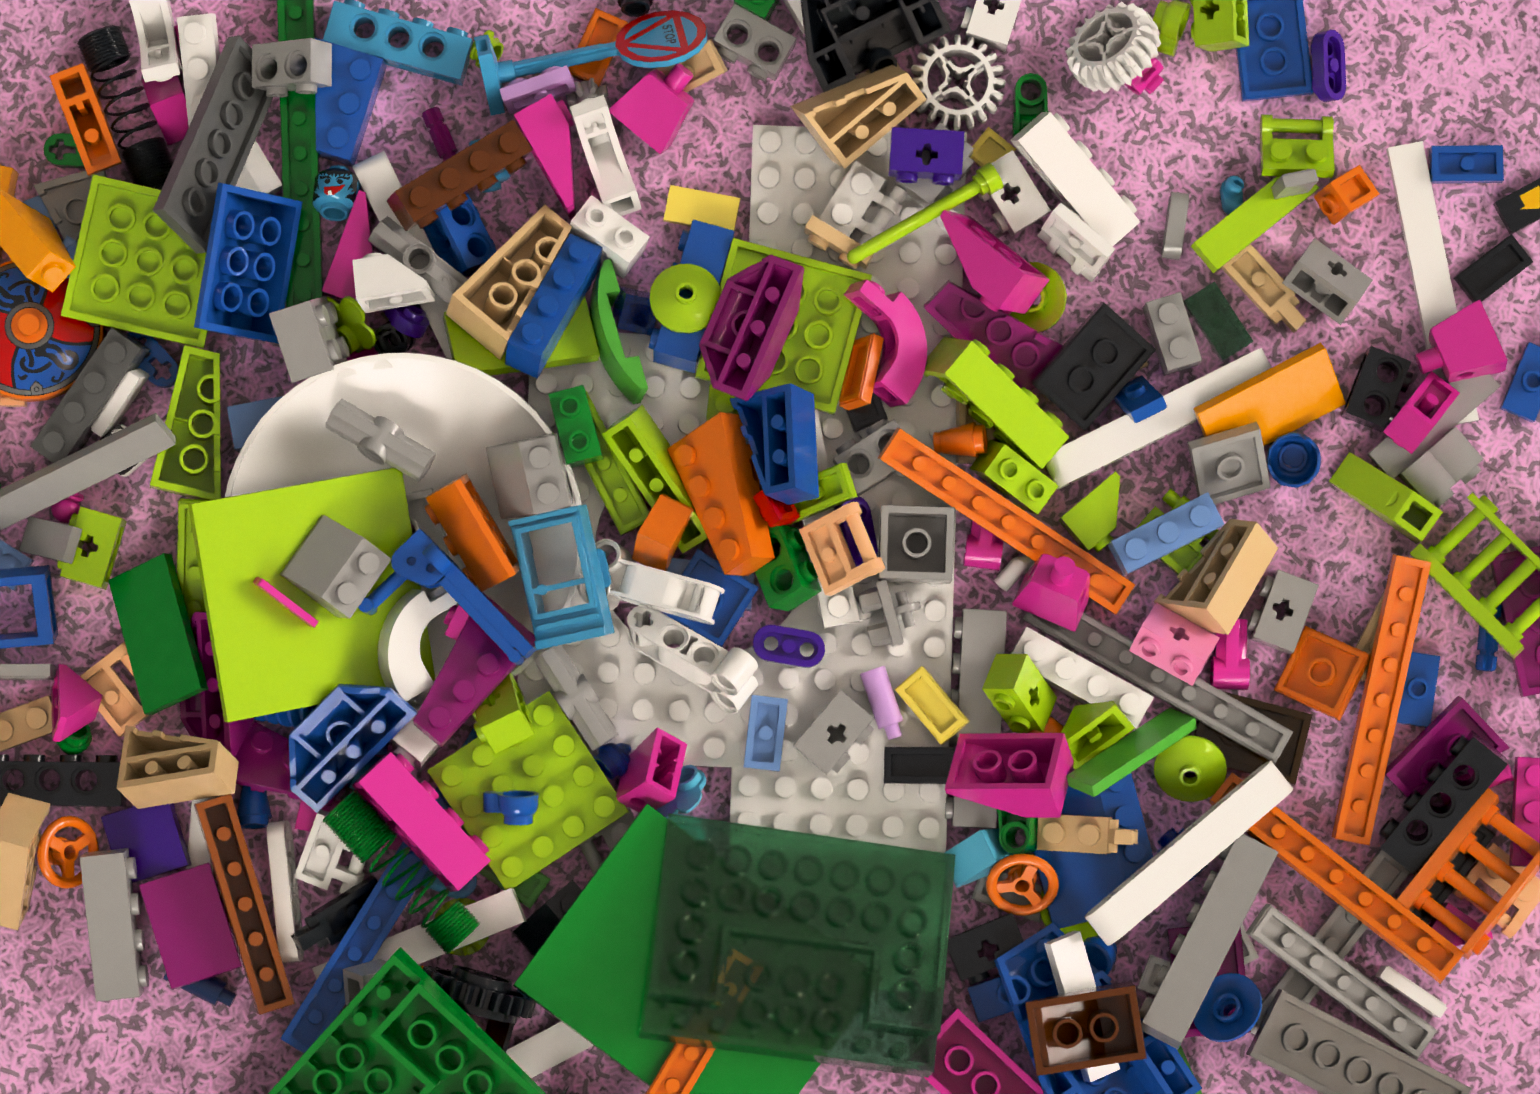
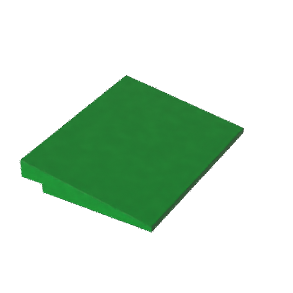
M646 804L614 845L513 986L650 1086L730 950L733 948L764 968L689 1094H799L882 980V977L650 805Z
M400 947L268 1094L546 1093Z

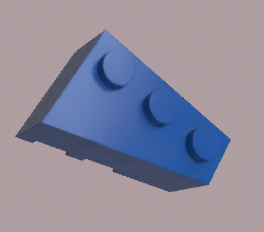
M331 43L332 86L317 88V93L315 94L316 151L321 158L352 167L356 163L387 66L382 58Z

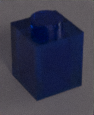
M619 286L620 293L615 300L612 311L616 327L651 336L656 318L650 307V293Z

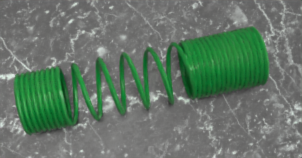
M358 790L350 793L323 819V823L330 828V831H333L335 836H338L340 842H343L350 852H353V855L360 860V863L368 860L389 841L370 865L369 873L380 870L402 855L383 879L382 887L389 886L416 868L396 893V901L407 897L429 882L409 907L408 914L411 915L420 911L443 895L424 918L421 928H427L425 933H428L430 938H433L435 944H438L445 954H449L480 925L478 919H475L473 913H470L468 908H465V905L460 903V900H457L445 912L425 924L449 894L450 889L442 890L424 904L412 910L436 880L437 875H431L399 897L403 889L423 866L424 861H418L386 883L390 875L410 852L411 847L402 849L373 869L380 857L397 838L398 833H395V830L390 828L388 822H385L383 817H380V814L373 809V806H370L368 801H365V798L358 793Z

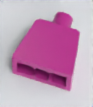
M680 63L675 64L667 76L658 69H654L612 105L609 112L656 152L662 154L672 145L695 101L683 90L693 78V74Z
M1480 300L1473 302L1432 327L1428 338L1432 348L1415 354L1416 363L1422 374L1441 368L1448 383L1501 373L1506 370L1508 361Z
M1042 554L1025 574L1012 605L1075 632L1088 603L1090 574L1088 571L1075 566L1074 561L1069 557L1062 556L1056 558L1049 554Z
M657 727L626 758L618 788L615 790L617 800L637 812H640L646 804L657 810L674 800L687 744Z

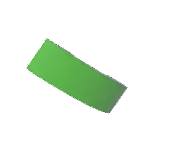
M607 259L603 261L593 284L590 317L600 354L599 357L603 366L623 395L633 404L641 403L647 392L648 385L639 356L625 358L611 310L620 293V288L612 261Z

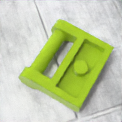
M1261 114V176L1281 177L1287 173L1315 169L1318 178H1333L1335 171L1333 116H1322L1321 120L1281 119L1273 118V115ZM1272 132L1320 134V140L1273 138Z

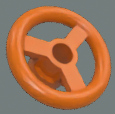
M76 816L60 817L47 826L39 840L37 859L40 870L51 884L59 888H74L82 884L81 871L74 876V861L77 859L80 850L88 845V852L99 851L97 836L93 828L85 820ZM65 827H74L82 832L75 840L54 836ZM51 865L60 867L62 877L54 872Z
M1014 854L1001 859L991 868L986 880V889L989 898L999 909L1009 914L1026 916L1041 912L1052 904L1059 890V880L1056 871L1046 860L1031 854ZM1008 868V877L1002 881H997L1000 874ZM1037 869L1041 870L1048 880V889L1043 897L1035 890ZM1015 892L1018 895H1024L1031 904H1013L1005 900L1000 893Z

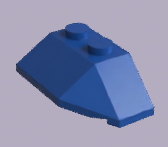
M338 684L289 733L290 790L318 813L417 714V710L391 687Z

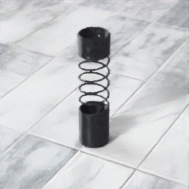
M112 25L91 31L82 36L77 44L87 65L86 67L91 72L90 78L93 81L105 82L99 88L97 95L103 99H112L105 106L104 113L110 116H119L114 120L110 129L113 132L126 133L119 139L117 146L123 149L121 156L128 170L127 172L131 176V182L162 190L173 165L169 149L165 145V139L154 137L129 147L121 146V142L130 134L152 127L157 124V121L146 122L134 129L117 130L114 128V125L128 114L137 113L149 108V103L134 107L127 112L110 113L107 111V108L116 100L142 91L144 87L138 86L120 95H101V90L109 83L132 76L137 73V70L131 69L108 79H96L94 77L95 73L117 67L130 58L131 54L120 30L121 28Z

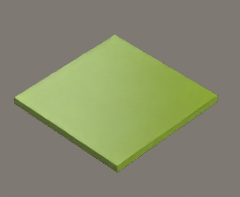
M393 467L188 504L224 722L228 723L318 705L338 684L386 687L378 664V641L383 623L398 600L412 589L421 590V585L406 580L378 607L374 615H367L357 608L352 617L346 619L334 616L281 576L280 573L321 515L327 516L364 537L392 559L395 551L412 536L403 473ZM391 561L365 598L394 572ZM260 577L319 621L315 628L306 624L253 583L255 578ZM426 626L420 640V655L425 668L434 682L436 678L428 628Z

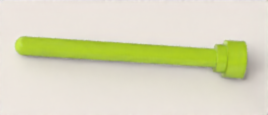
M991 163L982 166L976 170V175L972 176L971 182L850 250L847 254V260L852 264H857L939 217L944 210L949 211L979 193L981 195L986 193L991 195L1003 188V182L998 172Z

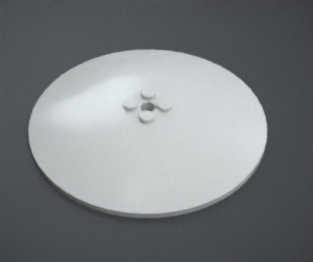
M410 352L375 354L336 364L333 366L334 370L308 378L279 399L260 419L248 436L228 480L225 497L393 468L387 463L381 465L371 461L358 450L355 444L326 428V421L329 418L330 412L336 403L344 399L375 418L382 416L391 420L403 430L405 436L436 453L431 468L420 482L403 473L410 522L415 526L416 531L419 528L424 531L462 571L466 566L459 554L453 556L443 540L447 533L441 523L435 525L425 510V506L429 504L426 497L467 473L517 558L511 526H509L508 521L533 515L501 519L486 447L552 434L553 432L521 396L496 378L477 368L456 360L429 354ZM561 447L573 503L570 507L582 505L573 470L569 464H566ZM572 522L529 532L539 585L549 586L579 579L581 563ZM520 570L516 575L482 592L534 634ZM577 585L547 591L545 595H542L545 611L550 612L568 608ZM421 586V590H424L426 596L428 597L429 594L427 591L429 590V588ZM449 609L433 618L427 625L435 678H437L456 643V640L444 635L448 628V625L444 624V620ZM543 649L536 650L528 659L525 658L523 664L517 665L511 671L513 677L524 670ZM431 687L407 702L417 710L423 704Z

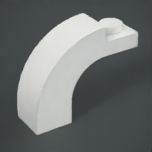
M129 0L138 34L141 71L144 81L163 82L171 79L173 76L180 75L182 61L174 29L175 24L170 1Z
M604 95L587 98L578 104L569 106L601 202L620 216L641 210L638 194L621 150Z
M442 586L429 589L427 591L428 597L424 590H410L392 607L380 632L378 664L382 679L386 687H391L405 701H409L432 687L434 683L421 659L420 640L424 629L433 618L457 604Z

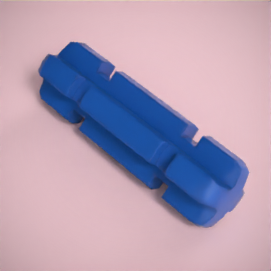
M1501 604L1496 608L1498 612L1494 615L1497 620L1501 617ZM1479 625L1477 650H1480V654L1476 655L1475 667L1479 671L1492 672L1495 671L1497 665V656H1494V654L1498 651V643Z

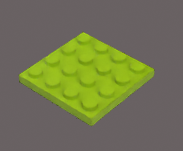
M93 174L73 260L76 267L70 273L61 316L204 349L208 331L194 328L206 253L196 254L153 211L161 190Z
M733 238L720 283L721 293L728 278L762 261L763 258L770 254L804 267L798 314L771 376L756 392L791 383L814 394L815 409L835 415L862 311L845 297L844 293L852 283L866 279L871 281L872 275ZM701 353L695 378L710 381L711 378Z
M547 691L526 705L535 735L496 754L488 741L482 743L477 737L427 770L451 808L463 820V826L470 836L475 834L488 847L489 851L486 853V856L491 860L488 864L505 890L515 888L629 812L626 806L617 800L616 791L550 691ZM526 790L539 793L538 809L533 814V823L529 825L504 824V814L483 812V792Z

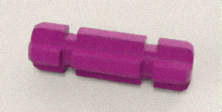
M433 107L427 109L422 113L426 127L430 128L429 134L440 159L443 158L446 161L454 156L458 150L447 125L443 124L445 120L440 108Z

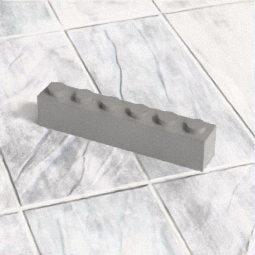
M963 609L962 617H955L954 638H960V653H953L952 674H958L959 677L958 689H951V699L970 722L949 739L948 746L956 747L959 734L1001 733L1002 716L993 706L982 688L995 655L1005 654L1007 611ZM956 796L946 797L945 819H951V827L996 829L997 809Z
M1242 834L1220 853L1218 858L1223 860L1224 863L1219 873L1211 870L1202 890L1208 892L1203 904L1195 902L1186 919L1187 922L1192 924L1186 936L1179 933L1170 950V953L1176 956L1171 967L1162 966L1154 982V985L1159 987L1154 1000L1146 997L1139 1011L1140 1018L1143 1019L1141 1023L1143 1032L1179 1049L1278 851Z

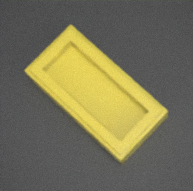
M670 185L663 220L664 222L690 227L692 221L697 220L735 231L740 198Z
M924 666L918 668L894 689L941 745H944L970 722Z

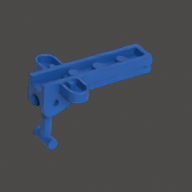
M420 528L392 555L391 564L394 572L367 598H364L358 607L367 615H374L378 607L406 580L429 589L442 586L504 651L512 663L521 665L525 658L528 659L536 651L529 641L461 571L458 565Z

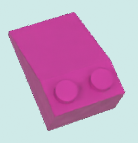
M549 94L515 113L514 118L517 126L532 147L531 153L569 219H572L576 215L573 147L570 127L574 123L564 101L556 102L552 94Z
M944 210L940 217L972 288L982 295L979 300L995 312L1000 309L1009 315L1011 312L1026 314L1050 279L971 216Z
M959 734L945 785L946 794L1025 818H1060L1068 788L1067 775L1072 772L1074 764L1065 734Z

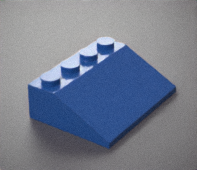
M218 183L194 328L245 339L278 343L269 313L285 308L302 201Z
M1131 773L1095 797L1068 785L1061 814L1112 817V819L1119 820L1120 829L1138 830V844H1118V853L1111 854L1036 850L1033 852V855L1046 860L1057 873L1059 890L1055 900L1047 907L1051 923H1054L1059 929L1088 922L1084 916L1153 857ZM1037 869L1042 891L1045 895L1048 889V880L1045 874Z

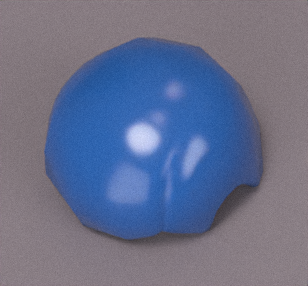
M1289 432L1277 437L1268 448L1267 467L1272 477L1280 485L1298 488L1309 484L1319 473L1322 463L1321 453L1314 441L1305 434Z

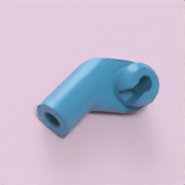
M1238 176L1228 177L1222 182L1220 187L1222 209L1228 215L1243 204L1242 189L1244 188V182Z

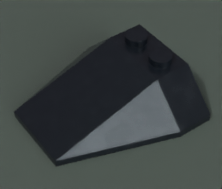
M801 0L808 62L823 93L856 79V74L868 69L866 57L869 51L875 47H884L891 51L893 55H896L914 45L922 46L952 31L938 0Z

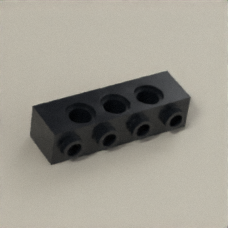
M1471 731L1467 737L1461 734L1448 750L1451 756L1443 765L1437 762L1425 777L1428 783L1420 792L1417 790L1412 791L1402 804V807L1405 809L1397 820L1391 817L1378 833L1382 836L1379 840L1380 848L1412 874L1419 870L1508 765L1506 757L1474 731ZM1460 765H1468L1474 770L1472 777L1468 780H1458L1453 775V772ZM1439 792L1446 793L1451 800L1443 808L1434 807L1430 803V799L1434 794ZM1414 820H1421L1427 825L1426 831L1421 835H1412L1406 828Z
M0 754V806H2L7 794L12 793L50 803V806L126 807L127 798L116 789L120 768L118 756L96 755V762H82V755H60V762H45V755L27 754L23 755V761H9V755ZM14 770H19L24 776V783L18 790H12L7 782L9 774ZM55 770L60 775V784L55 790L49 791L44 785V777L49 771ZM91 770L97 777V783L92 790L85 791L80 785V777L84 772Z

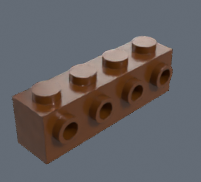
M513 119L394 191L386 202L405 231H408L417 224L422 229L439 218L436 213L448 207L452 211L468 200L466 195L477 188L481 193L498 182L495 176L505 170L511 175L527 164L525 158L533 149Z

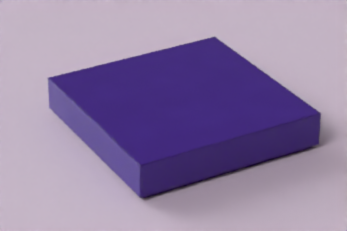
M174 803L137 809L133 806L101 817L110 849L128 848L129 857H135L137 878L132 879V883L192 864Z

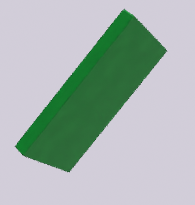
M163 553L108 580L144 714L154 715L207 690L208 685L172 554Z

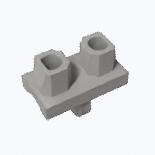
M887 580L878 581L875 583V587L858 594L863 614L882 609L885 619L883 623L867 627L872 646L892 644V647L903 645L904 641L897 616L901 615L905 628L915 625L912 612L921 609L919 601L909 603L906 591L895 593L898 607L894 608Z

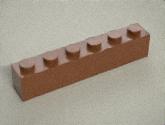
M231 794L222 795L195 803V811L256 1011L261 1015L295 1004Z

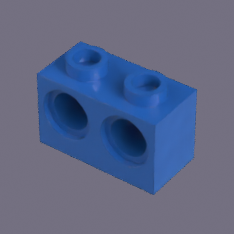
M469 194L466 195L468 200L452 211L445 207L436 213L439 217L437 220L423 228L435 253L465 277L473 275L497 251Z

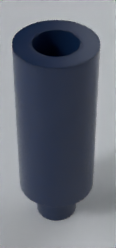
M165 973L163 979L169 982L167 974ZM216 976L180 987L214 1006L221 1002L231 1007L237 995L226 989L228 983Z

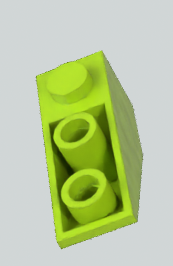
M1351 452L1347 454L1329 479L1331 484L1415 544L1423 541L1443 513V511L1415 491Z

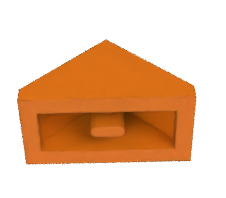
M663 493L660 494L637 532L632 559L645 566L667 571L694 509Z

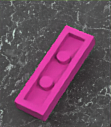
M1515 757L1512 823L1539 843L1540 758ZM1511 840L1509 866L1527 867L1534 857Z

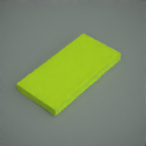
M585 296L544 368L599 361L600 354ZM444 312L443 321L452 360L477 368L490 376L521 372L505 364L506 351L501 360H499Z

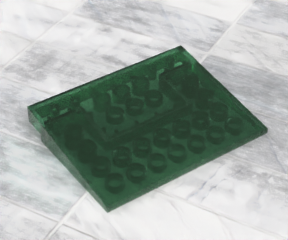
M669 813L667 816L639 1038L928 1078L934 1072L937 1035L941 1032L956 855Z

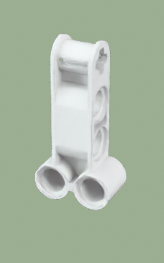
M602 539L595 543L596 549H602L606 554V558L612 552L616 551L617 553L615 561L608 565L611 584L605 588L610 611L614 610L620 601L700 623L714 625L715 621L712 617L719 595L725 592L723 588L701 580L634 563L628 550L611 539ZM585 583L579 584L581 599L585 603H589Z
M637 606L629 612L627 624L630 628L628 632L630 645L642 654L711 693V699L723 711L736 714L756 689L758 683L753 673L758 668V664L745 650L733 647L730 651H727L657 610ZM670 644H678V645H680L679 647H676V648L668 647V645H670ZM701 661L710 662V664L708 665H700L697 663Z

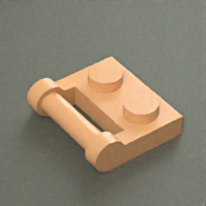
M859 502L848 503L799 529L825 595L832 596L885 569L882 558L876 556L860 517L862 510ZM847 521L864 562L857 567L839 524Z
M125 642L80 676L103 695L98 711L118 737L124 736L126 725L135 727L149 716L144 714L140 702L112 668L121 661L134 677Z
M1490 843L1487 849L1509 865L1510 855L1495 843ZM1478 860L1464 876L1473 884L1480 879L1501 897L1511 887L1509 883ZM1510 866L1520 874L1525 869V867ZM1536 876L1532 878L1512 903V906L1517 909L1512 917L1505 913L1497 922V925L1502 928L1501 932L1509 939L1517 933L1523 922L1540 902V879ZM1457 889L1453 890L1452 893L1455 896H1457L1460 900L1465 898L1477 909H1479L1482 913L1488 916V913L1486 911H1484L1482 908H1480L1478 905L1472 902L1469 898H1467Z

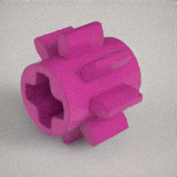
M1156 58L1151 59V68H1145L1142 71L1143 77L1137 76L1132 79L1131 86L1126 83L1124 84L1133 93L1140 95L1145 90L1148 94H1151L1164 81L1159 76L1164 68Z

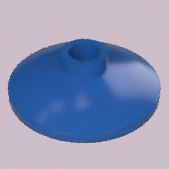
M1237 973L1219 975L1214 978L1193 1020L1198 1031L1209 1040L1230 1042L1239 1039L1247 1034L1259 1019L1262 1010L1261 993L1255 983L1244 975ZM1235 1009L1234 1013L1228 1016V1013Z

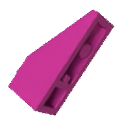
M358 190L322 288L323 294L342 300L345 296H351L356 300L352 260L361 259L369 253H374L373 244L368 241L372 234L368 198L366 192Z

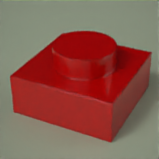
M763 489L753 496L759 507L760 515L770 528L792 524L801 517L794 504L787 505L764 495Z

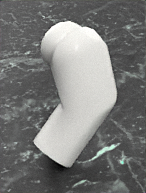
M1025 555L1015 557L997 575L994 582L1007 592L1021 575H1025L1035 562Z

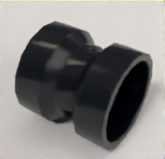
M388 321L376 330L374 347L378 354L404 353L414 346L416 338L400 333Z

